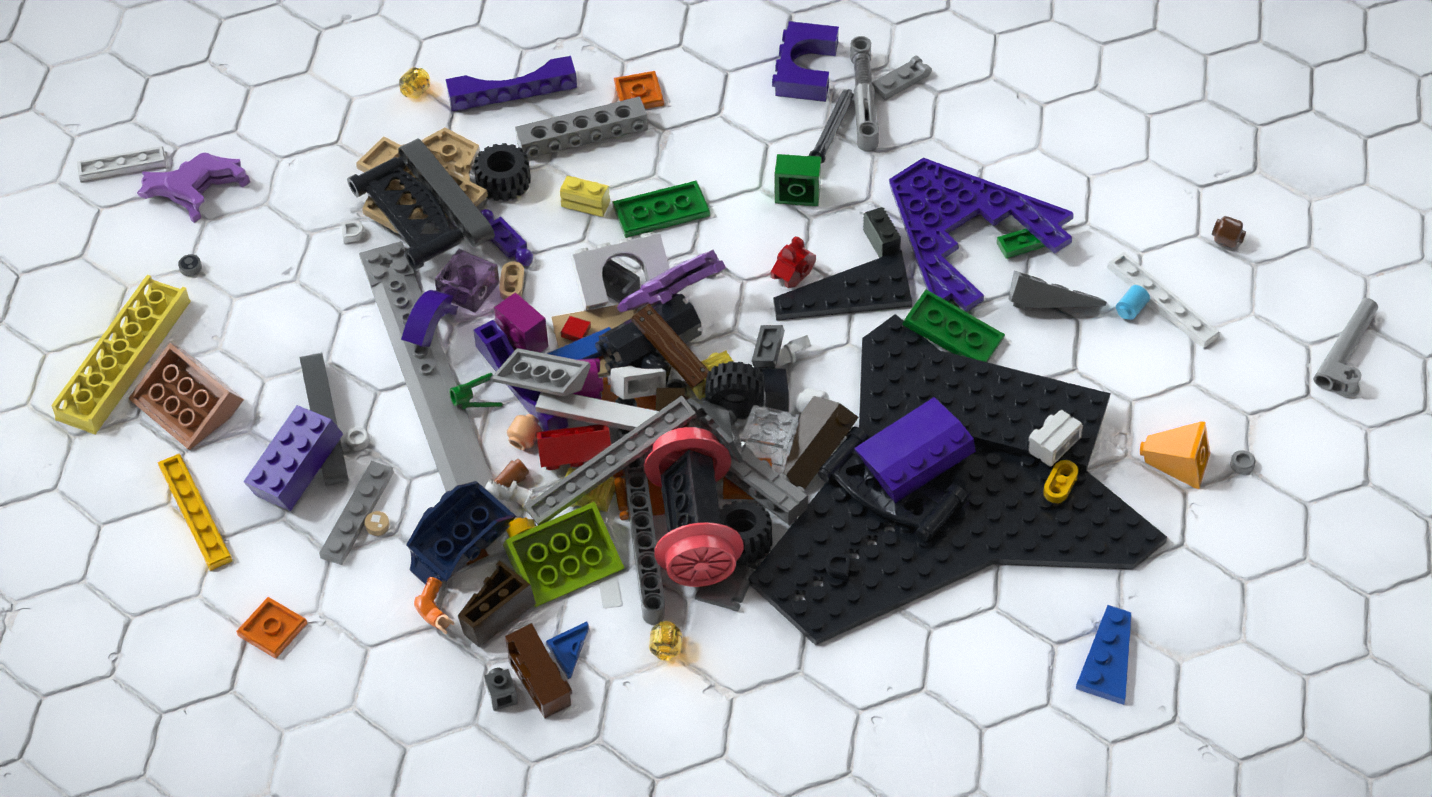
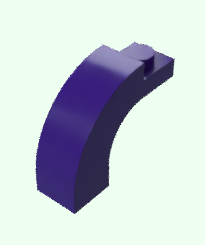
M428 290L423 293L410 312L401 340L430 347L440 319L445 314H457L458 306L451 304L453 296L435 290Z

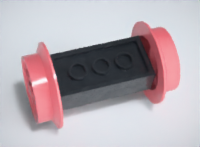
M696 427L678 428L660 436L653 444L652 452L648 455L644 464L647 478L653 484L662 488L667 534L658 541L655 547V559L667 571L671 580L689 587L709 586L729 577L735 570L736 561L741 556L744 548L740 534L734 529L721 524L716 482L729 471L731 466L730 452L724 445L719 443L717 437L712 432Z

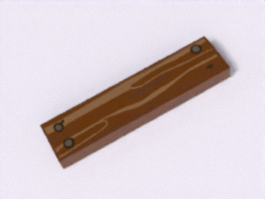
M650 304L632 316L631 321L692 389L706 379L709 370Z

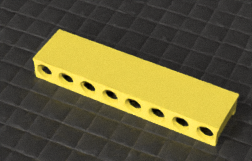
M146 275L52 403L51 407L56 421L96 435L191 302L186 287L182 286L179 289L153 280L151 275ZM148 285V290L144 295L145 288ZM137 300L136 307L133 308V304ZM125 317L124 323L121 327V321ZM113 333L112 340L109 341V337ZM101 349L100 356L98 360H96L97 353ZM89 366V369H88V372H87V375H86V374H84V372H85L86 368ZM76 383L75 391L72 394V388ZM64 400L63 407L60 409V404Z

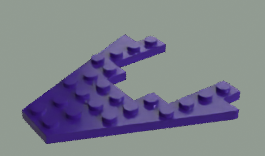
M924 157L889 179L892 195L926 289L946 301L953 299L966 312L983 302L984 294L945 259L959 249L958 243L949 233L962 224L981 214L989 223L995 226L1012 215L1054 254L1072 243V236L1062 228V226L1074 219L1072 211Z

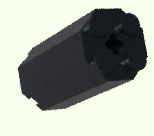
M675 294L671 300L663 304L660 302L652 307L686 344L702 335V331H698V328L702 327L701 321L694 306L690 302L686 304L683 301L686 297L683 294ZM631 319L600 335L599 341L595 343L597 351L603 355L606 361L605 368L610 375L613 368L627 366L640 368L645 356L650 355L651 352L660 353Z

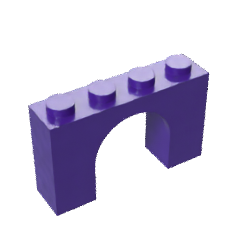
M789 21L787 29H784L782 34V42L784 44L779 46V57L781 58L776 60L775 72L777 74H773L772 87H775V96L826 102L829 90V71L801 68L793 61L806 54L836 57L839 43V26Z

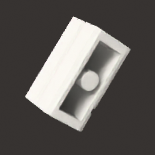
M1063 410L1054 416L1049 415L1040 430L1035 429L1029 436L1030 454L1038 459L1040 458L1048 466H1052L1081 438L1082 423L1075 418H1071Z

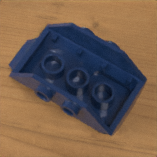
M477 481L457 485L451 491L445 492L434 507H429L423 513L422 518L406 544L411 554L409 570L425 585L429 577L437 578L441 582H447L468 561L476 559L481 549L489 547L508 529V523L517 516Z

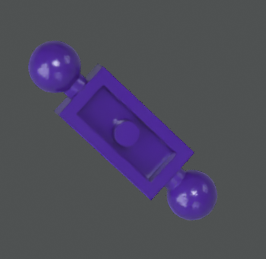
M488 209L481 210L480 212L491 224L495 233V237L491 241L509 259L515 256L516 262L521 263L523 266L530 265L533 261V254L527 249V242L501 216L495 219L492 211Z

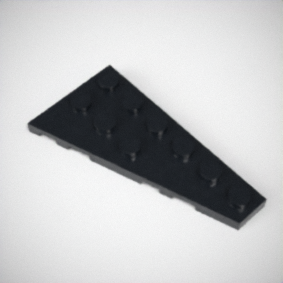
M902 250L773 297L776 321L912 307V297Z

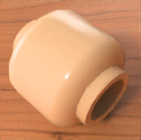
M531 414L516 416L507 430L509 443L520 450L532 448L537 441L536 432L542 431L538 424L539 420Z

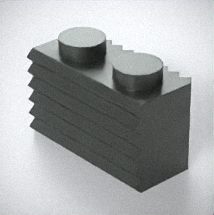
M880 207L865 212L863 214V231L878 257L880 258L901 250V236L897 232L892 220H890V217H888V214H886L885 208Z

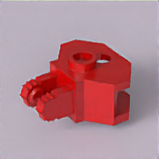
M793 237L791 243L785 245L777 255V261L770 272L772 279L782 278L785 280V287L787 288L796 287L811 272L816 262V255L805 249V242L800 237Z

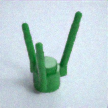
M488 373L468 383L450 388L449 393L453 405H461L462 409L470 407H502V402H470V399H473L471 388L491 380L493 373Z

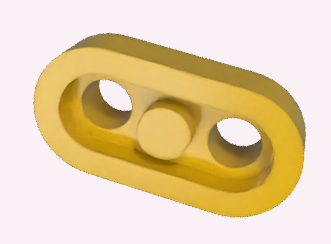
M1062 460L1055 464L1044 485V497L1048 501L1061 503L1066 500L1077 480L1078 468L1075 463Z
M519 517L508 523L509 528L506 529V532L510 538L537 525L533 519H528L527 517L522 519Z

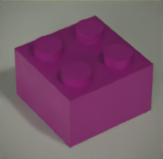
M516 292L494 307V320L505 333L514 351L518 348L541 353L549 347L546 318Z

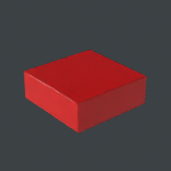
M569 316L560 332L561 337L572 341L580 340L588 334L591 322Z

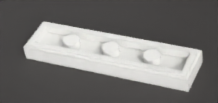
M163 146L76 161L80 182L167 166Z

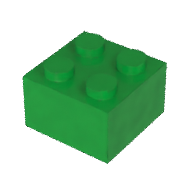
M777 154L774 172L775 204L819 206L821 157Z

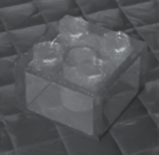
M753 405L741 436V446L743 448H750L755 457L761 461L766 460L771 462L772 465L785 467L792 447V440L799 423V414Z

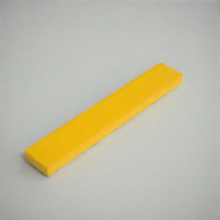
M180 453L157 462L209 570L211 571L233 562Z

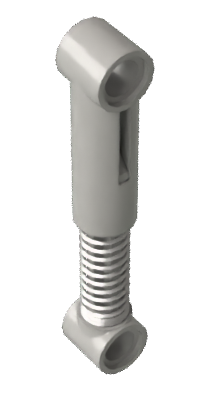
M856 36L850 43V60L854 64L855 88L853 92L857 146L860 150L869 152L875 150L879 144L875 89L872 86L870 68L872 42L868 37ZM866 115H868V121H865Z

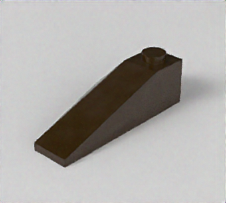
M813 396L799 416L797 430L794 434L790 454L787 457L783 474L788 477L790 483L796 487L800 486L805 490L819 472V468L832 455L859 417L839 402Z

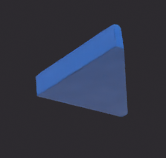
M587 621L546 641L548 649L567 679H570L573 675L589 630Z

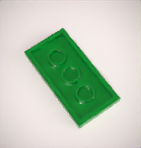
M697 180L612 201L613 209L625 238L710 217V210Z
M925 289L902 324L953 354L984 362L990 360L1005 337L1004 333Z

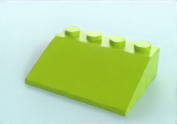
M595 501L510 537L502 544L515 573L531 585L536 602L535 608L624 569V565Z

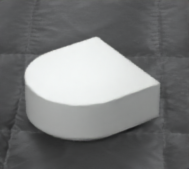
M341 222L344 244L358 242L364 237L365 231L361 222Z

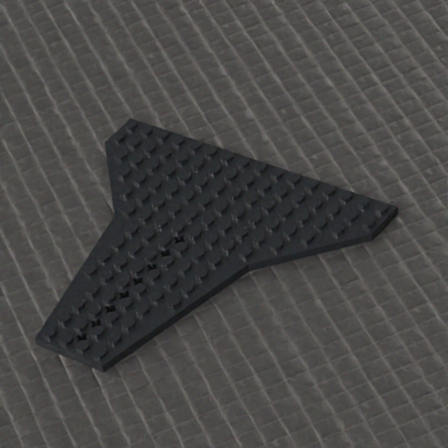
M896 314L862 338L859 428L864 430L870 438L902 418L928 348L939 350L926 338L902 325L904 320ZM974 443L976 452L928 482V484L942 492L950 484H956L967 493L969 498L962 508L955 510L931 539L922 541L915 534L916 528L897 523L868 509L853 498L834 479L824 484L808 504L807 510L798 516L748 580L753 589L816 646L993 564L1133 570L1167 542V536L1088 471L1078 470L1077 480L1066 500L1061 503H1052L1044 497V485L1055 463L1052 466H1048L1040 459ZM865 465L848 470L846 474L854 476L855 480L860 481L864 479ZM877 479L868 481L865 484L867 487H873L875 492H881L884 489ZM888 494L885 495L887 499H891ZM903 499L898 501L896 504L902 503ZM920 501L908 504L904 508L919 516L923 513L924 504L921 505ZM892 526L894 527L895 531L892 532L891 530H888L886 532L884 530L885 527ZM868 540H876L877 545H868ZM835 553L846 555L851 553L859 554V559L852 558L848 580L832 578L826 573L825 562L830 555ZM814 581H822L823 586H813ZM796 595H804L805 600H795Z

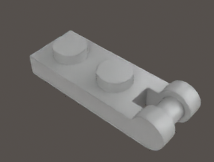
M915 55L906 64L873 81L872 86L876 93L884 100H887L928 77L932 72V68L928 64H923V60L918 55Z

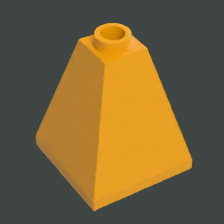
M1200 421L1148 435L1146 441H1142L1140 444V456H1144L1145 463L1193 488L1200 489L1211 453L1206 422Z

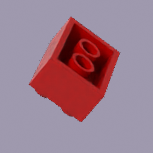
M600 424L536 432L541 468L546 467V470L560 469V465L570 464V467H580L584 462H588L611 446L609 428Z

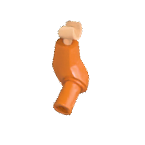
M429 577L422 594L415 597L414 607L428 624L447 634L445 629L450 624L454 625L455 623L437 607L435 602L442 582L437 578Z

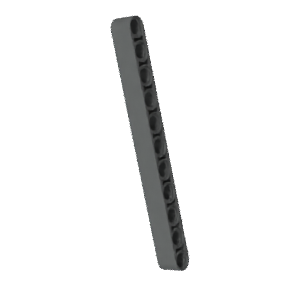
M618 397L615 403L637 407L634 398L623 400ZM617 428L618 440L631 431ZM643 454L623 468L622 471L642 617L646 623L656 625L661 623L665 616V597L660 565L657 563L654 554L657 542L648 480L644 470L645 459Z

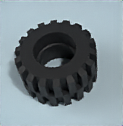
M496 143L492 147H485L484 151L478 153V157L474 160L476 185L487 190L488 196L486 198H493L494 201H499V199L508 201L510 198L512 200L516 199L517 195L521 196L524 194V190H528L531 183L528 156L526 152H523L522 148H516L514 144L507 145V143H502V145H498Z
M739 361L720 363L718 366L711 368V371L707 373L705 402L720 405L726 410H731L737 419L753 417L764 406V374L760 372V369L752 367L753 365L749 363L744 364Z
M742 500V502L733 501L732 504L726 503L722 505V509H720L721 524L737 531L743 540V552L736 561V564L747 565L748 562L755 563L757 559H763L765 554L770 552L773 544L772 520L769 512L765 511L762 505L757 506L755 502L747 503L746 500Z

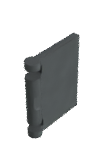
M758 561L755 563L748 562L747 565L737 563L733 573L723 581L699 587L695 600L738 612L741 607L739 603L743 602L750 586L748 578L754 572L753 569L758 567Z

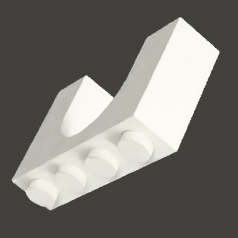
M649 232L635 240H632V237L619 240L618 244L610 245V242L597 245L596 249L588 250V247L575 250V254L571 256V263L584 311L607 305L608 298L602 278V269L613 258L627 257L636 261L644 272L646 282L669 270L670 267L661 234L654 235V232Z

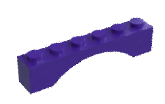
M571 55L550 59L537 70L513 79L484 80L468 75L445 79L452 112L577 88L576 71Z
M491 320L473 331L476 348L496 372L512 355L514 350L505 333L494 320ZM507 385L528 413L539 420L538 424L543 431L569 427L568 418L536 412L535 406L540 396V391Z

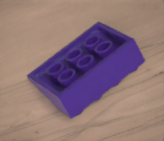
M935 397L854 448L894 503H897L976 452L974 438L963 424Z

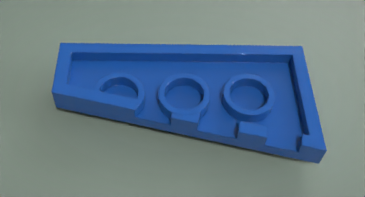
M1107 605L1077 681V690L1125 705L1132 612Z

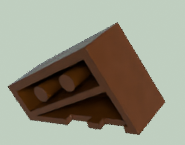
M530 623L506 635L505 640L509 664L544 719L571 706L570 695L573 694L569 683L562 679L558 666L551 659L533 624Z

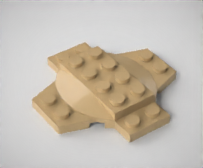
M445 127L422 139L426 147L477 207L488 196L487 190L472 183L469 176L475 163L474 160L480 152L479 145ZM383 136L356 162L357 169L366 172L394 157H399L398 148L402 145ZM407 166L405 169H403L404 171L412 175L414 178H416ZM395 179L391 181L386 190H403L405 187L400 185L399 180ZM404 194L397 205H412L416 201L411 199V194ZM368 196L362 208L363 215L398 233L371 197ZM416 208L409 219H424L428 215L423 214L422 208Z

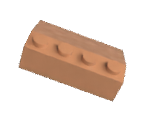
M172 343L167 345L128 398L189 450L229 420L244 400L185 350Z

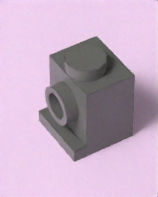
M497 667L491 669L487 675H484L493 711L518 704L516 689L509 669L503 670Z

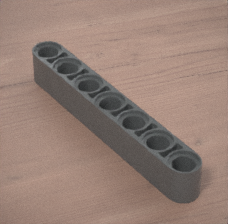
M419 138L398 148L400 157L419 182L432 193L445 214L461 230L463 236L474 248L495 237L494 230L488 220Z
M323 353L299 357L310 410L332 419L337 425ZM339 440L321 466L325 486L349 481L341 440Z

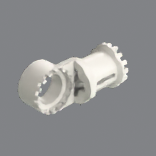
M808 334L785 344L784 348L780 349L776 367L771 368L779 369V366L784 364L796 363L795 353L800 350L802 351L804 348L812 347Z
M490 479L485 486V489L495 498L506 501L512 500L521 504L523 509L532 500L530 498L535 493L534 489H525L517 485V482L514 480L510 489Z

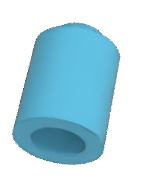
M1131 286L1116 304L1118 315L1123 319L1133 320L1149 302L1150 295L1142 286Z

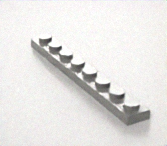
M680 396L524 506L526 511L537 525L548 522L652 449L653 444L660 436L671 430L681 428L696 418V412L684 397Z

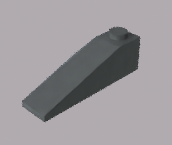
M1015 270L1008 298L1011 302H1014V307L1026 310L1027 307L1106 306L1107 303L1103 298L1078 290L1071 291L1060 284H1048L1041 278Z
M692 398L686 400L696 412V420L700 428L712 432L717 437L719 443L728 449L731 458L741 463L743 455L739 430L735 425L737 418L734 413L720 405Z

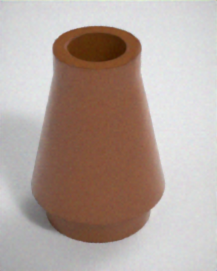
M517 458L515 461L511 460L493 481L509 488L513 480L517 483L525 480L529 470Z

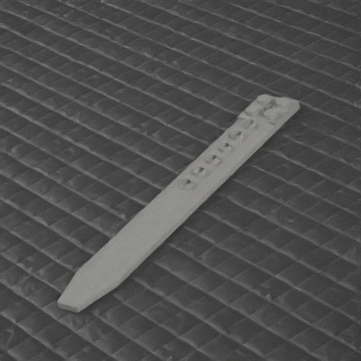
M400 241L360 252L359 257L445 492L451 491L457 485L477 481L485 488L488 480L492 481L493 479L466 409H462L461 405L454 406L451 401L449 390L457 385L436 330L430 347L401 340L410 312L422 295L414 271L406 259L403 242ZM384 264H390V267H389V268H386V267L383 266V265H384Z

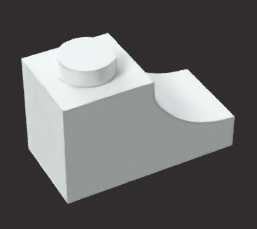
M627 366L611 369L610 391L623 400L656 395V388L666 387V371L662 368L641 369Z

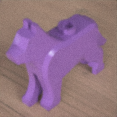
M203 152L190 161L183 162L179 169L174 171H143L142 187L137 191V194L144 199L154 196L168 197L173 202L184 206L189 212L190 220L195 223L201 219L199 207L205 202L201 194L211 184L219 185L237 182L243 188L250 183V178L246 174L245 169L241 167L240 159L224 158Z
M714 249L694 258L685 260L645 282L639 290L622 299L617 308L620 312H626L647 304L655 305L660 302L663 304L671 300L673 295L687 286L722 271L726 266L723 260H719Z

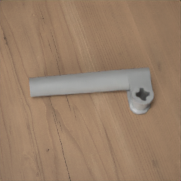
M1362 299L1314 375L1313 381L1321 389L1332 391L1347 398H1353L1359 394L1360 387L1358 383L1361 381L1362 374L1359 369L1350 367L1346 363L1379 308L1377 302L1373 299Z

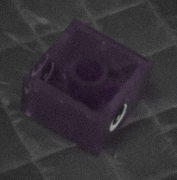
M462 249L456 251L435 278L436 291L452 295L453 304L474 313L478 311L500 283L497 264Z

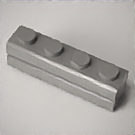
M741 446L743 461L738 463L731 458V466L724 477L790 525L807 510V492L802 487H796L790 483L785 474H778L774 471L766 460L761 461L755 457L750 448H743Z

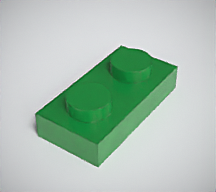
M1026 228L999 236L996 242L1005 259L1046 247Z

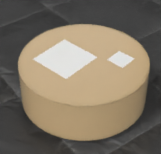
M380 511L367 515L365 518L366 531L373 536L385 534L390 527L388 516Z

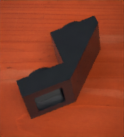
M786 368L762 369L765 379V416H789V391Z

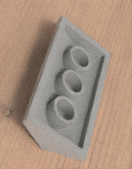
M517 348L491 377V381L559 396H567L582 390L591 365L585 361Z

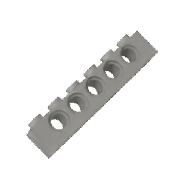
M639 96L515 126L516 142L518 147L522 148L523 152H526L528 158H533L647 130L648 119Z

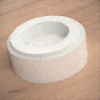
M352 428L345 435L346 445L350 450L361 451L369 445V434L364 428Z

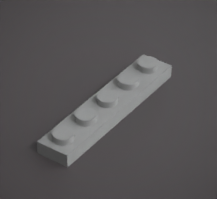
M374 461L370 462L319 552L320 559L343 565L365 526V518L372 513L394 474L393 467Z

